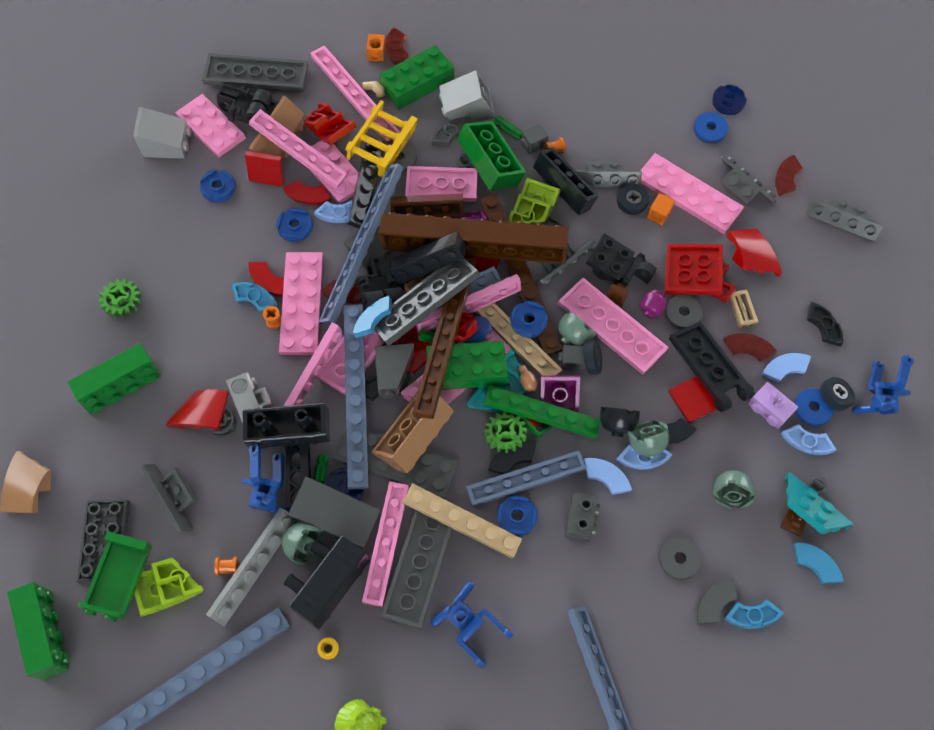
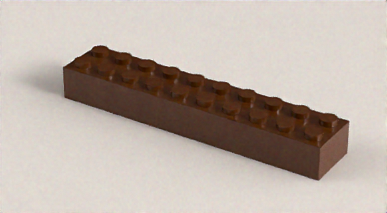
M389 212L382 213L379 236L384 250L409 252L458 231L467 245L465 256L566 264L569 227L562 225L546 226L541 223L533 225L524 222H494L486 219H454L448 216L441 218L431 215H401Z

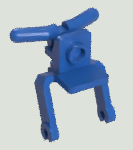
M908 354L902 356L897 379L893 383L880 382L885 367L884 364H880V361H875L872 365L873 370L868 384L869 391L875 394L871 398L872 405L855 406L852 409L853 413L879 412L881 415L898 413V397L911 395V391L904 388L910 368L914 362L913 358H909Z
M257 444L255 447L251 445L249 447L250 480L242 479L241 483L254 487L248 506L274 514L277 513L279 508H283L289 513L290 509L276 505L278 498L276 496L277 490L283 487V462L285 456L281 453L273 455V480L261 478L262 448Z
M468 581L452 600L454 604L451 607L448 605L431 620V625L434 627L438 626L447 618L461 631L457 636V642L474 659L477 665L483 668L486 662L466 643L472 634L483 624L481 617L486 615L507 638L510 639L514 634L489 610L482 609L477 614L471 610L468 604L465 605L463 603L474 587V583Z

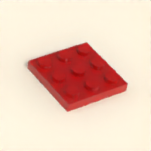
M667 244L665 294L722 295L723 244Z

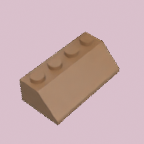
M283 96L270 117L299 137L307 128L304 124L305 114L286 96ZM260 132L249 147V151L281 156L282 162L289 156L287 152Z
M417 392L372 450V453L398 471L408 473L413 469L416 461L425 453L428 445L437 437L442 426L448 422L451 414L454 412L441 396L439 397L434 419L414 417L412 413Z

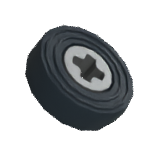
M629 184L619 191L617 203L623 212L636 215L642 213L647 208L649 195L644 187L637 184Z
M589 340L584 344V362L589 374H599L602 371V353L597 340Z
M831 377L825 380L820 387L823 400L835 410L843 411L852 406L855 401L853 389L841 378Z

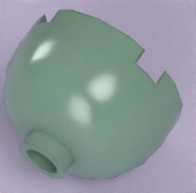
M568 311L559 321L558 330L562 336L560 340L566 345L584 346L586 341L593 340L596 333L591 328L587 329L588 327L585 325V322Z
M652 421L639 423L632 432L628 431L629 441L633 450L648 458L658 456L668 445V426L663 422H658L659 425H653Z
M735 470L726 471L715 480L713 495L715 502L719 505L733 509L732 505L739 506L740 509L754 502V484L745 473Z
M304 522L296 523L287 529L282 541V548L287 558L299 566L309 563L306 560L310 556L314 558L317 555L310 550L312 544L316 540H320L322 543L324 541V537L321 536L322 530Z

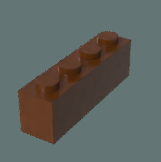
M463 193L391 197V212L396 214L431 215L441 218L445 216L451 218L464 217Z

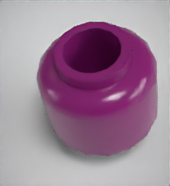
M657 290L646 292L640 303V309L644 312L643 315L651 319L654 316H661L667 305L665 294Z

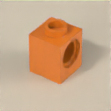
M368 34L367 60L384 62L386 50L385 35Z
M659 193L649 210L647 219L663 226L672 211L675 200Z

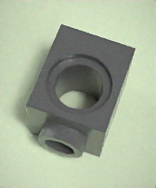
M541 124L522 131L520 143L522 148L526 149L530 155L543 149L544 143L548 142L549 136Z
M563 345L562 352L558 353V363H561L562 370H585L584 346Z

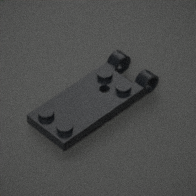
M701 321L670 335V342L714 399V405L718 411L724 412L732 407L731 399L725 392L735 387L737 395L742 401H746L755 395L753 387L741 375Z

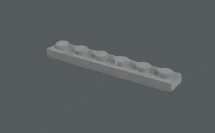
M279 508L206 613L208 617L225 627L281 545L287 529L296 523L297 519L288 516V512L285 509Z

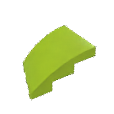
M526 178L514 210H511L508 219L509 223L524 222L526 224L546 222L561 190Z
M173 557L151 563V570L142 572L134 593L140 617L186 601L202 593L203 587L198 585Z

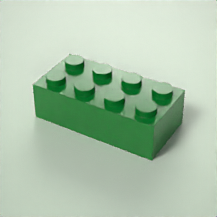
M434 45L380 73L379 80L380 84L385 88V94L399 110L439 89L440 85L454 80V66L437 45Z
M484 121L464 124L457 140L488 189L493 191L518 187L526 171L494 122Z
M504 341L454 344L442 390L488 387L489 385L507 386L508 373ZM426 346V347H427V360H428V356H429V353H430L431 346Z
M139 343L69 380L68 384L76 400L91 415L102 411L104 407L111 403L120 401L122 397L137 392L144 385L155 382L161 375L142 344Z
M30 582L7 591L26 676L46 680L68 671L70 658L67 651H64L63 643L65 639L58 627L60 619L57 611L53 608L52 603L55 599L52 591L35 582Z

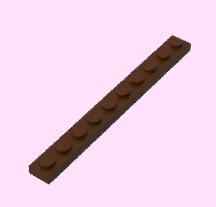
M497 193L480 199V204L487 220L494 222L507 221L509 223ZM504 259L510 276L517 274L520 278L521 291L518 292L521 302H537L544 307L548 315L526 261ZM548 315L547 327L542 334L537 336V340L541 349L548 356H552L562 352L563 347ZM528 316L530 323H532L534 321V318L532 316Z
M465 258L474 268L476 267L475 258ZM471 283L443 305L412 411L414 417L434 419Z

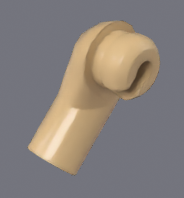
M378 81L362 83L364 91L373 90L378 98L385 96V88Z

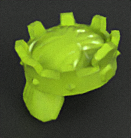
M355 699L345 704L339 710L335 718L334 728L335 730H382V725L386 724L387 721L385 717L380 715V709L371 708L364 700Z

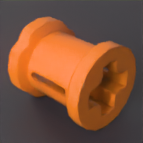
M560 137L556 141L545 142L544 149L553 148L557 153L566 152V144L564 139Z
M275 306L266 307L262 314L266 320L267 327L270 329L279 328L281 326V316L278 308Z
M234 556L233 559H221L220 557L215 559L214 570L216 576L221 574L234 575L239 567L238 556Z

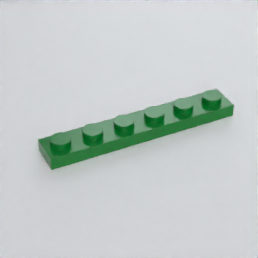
M492 385L488 386L484 405L595 440L598 436L600 419Z

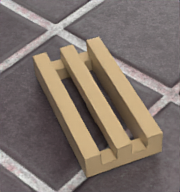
M748 291L734 292L729 300L739 328L745 325L746 327L751 324L757 325L759 321ZM741 295H743L751 320L748 318Z

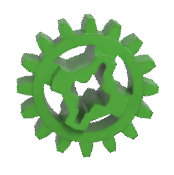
M125 278L122 282L116 279L114 284L109 281L110 286H103L105 291L99 292L101 296L98 299L101 304L100 307L108 316L112 314L114 318H117L118 314L122 318L125 317V313L132 315V309L138 310L135 305L141 304L139 298L142 295L139 292V288L137 285H134L133 281L128 282Z
M506 411L503 412L502 416L496 413V418L490 417V423L485 424L486 430H484V435L487 436L486 443H490L491 449L497 447V452H500L502 449H505V453H508V449H512L515 452L516 446L521 448L522 441L526 442L527 428H525V421L520 422L521 416L515 418L514 414L507 415Z

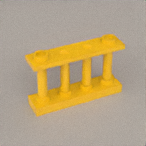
M380 100L377 106H373L371 115L353 141L348 142L345 149L347 151L346 159L349 161L355 153L377 164L378 175L381 177L384 176L387 167L393 165L416 130L418 118L411 116L408 121L404 122L384 112V101ZM381 117L400 127L402 131L396 134L376 124V121ZM372 129L392 139L394 143L392 146H388L367 134ZM364 141L384 151L386 155L384 158H379L359 148L360 144Z

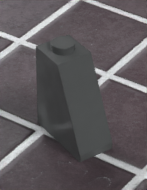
M414 343L375 347L379 397L393 398L399 395L415 355Z

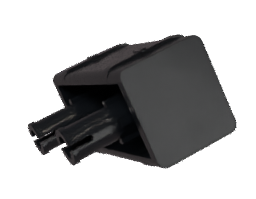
M325 403L244 409L243 442L248 448L251 445L255 447L257 444L262 449L330 442L329 410Z
M342 535L331 549L320 542V540H316L312 544L310 550L323 560L305 583L293 574H290L284 581V585L296 593L288 606L317 630L330 618L331 613L357 578L362 575L363 570L370 562L364 550Z

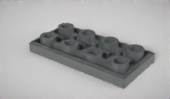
M305 477L288 516L313 525L335 537L340 538L342 535L363 549L380 510L309 477Z
M128 499L86 501L77 583L92 582L107 541L104 539L107 531L126 536L130 502Z

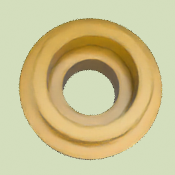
M330 637L322 639L317 647L318 654L325 660L335 658L339 652L337 641ZM327 645L332 646V651L329 653L325 652Z

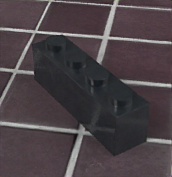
M553 148L540 152L533 168L550 186L561 190L559 194L561 198L578 215L589 211L599 195Z
M458 231L395 257L390 272L401 285L464 259L467 245Z

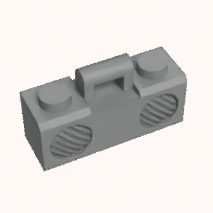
M248 372L226 380L242 423L244 409L267 408L273 405L266 387L256 390V388H259L255 377L251 378ZM261 396L263 403L259 404L256 397Z

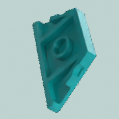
M511 349L506 354L507 386L495 387L525 395L527 391L520 382L519 377L521 373L518 369L522 365L517 361L515 353ZM480 387L467 402V407L501 414L504 412L503 410L483 404L488 387Z
M791 472L784 478L789 485L786 488L788 507L819 533L837 532L841 528L848 530L854 524L836 510L830 502L825 501L814 489L809 488Z

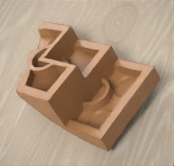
M16 451L5 476L0 512L37 513L38 492L51 491V470L41 466L35 459H30L24 455L23 451Z

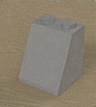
M476 70L439 86V98L443 104L441 110L443 115L448 117L449 120L465 117L472 120L495 116L489 88Z
M139 107L133 137L145 158L185 159L186 152L189 151L188 137H191V128L188 127L186 119Z

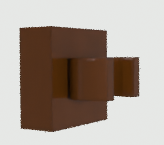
M620 282L618 286L612 283L607 297L622 308L629 291L625 289L626 285Z
M788 508L780 528L794 535L801 536L806 521Z

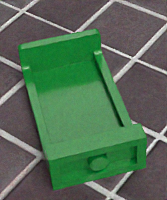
M107 531L104 537L107 541L106 547L84 602H79L78 606L84 609L83 613L96 616L97 613L104 614V619L116 622L117 618L125 620L152 545L146 541Z

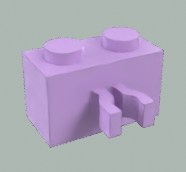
M768 381L748 403L754 412L761 414L771 426L777 429L798 408L797 405Z

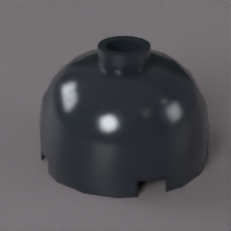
M601 407L600 422L605 430L612 432L611 436L623 437L624 433L632 432L638 425L640 411Z

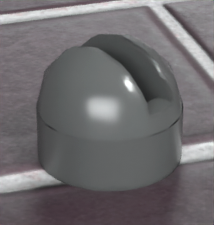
M461 154L457 159V166L459 168H468L472 163L467 154Z
M817 476L810 481L809 487L819 494L827 488V481L825 478ZM815 480H818L824 487L822 488V486Z

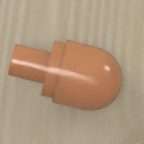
M526 365L520 366L518 368L521 373L519 378L523 388L528 392L534 391L538 386L535 375L532 371L528 372Z

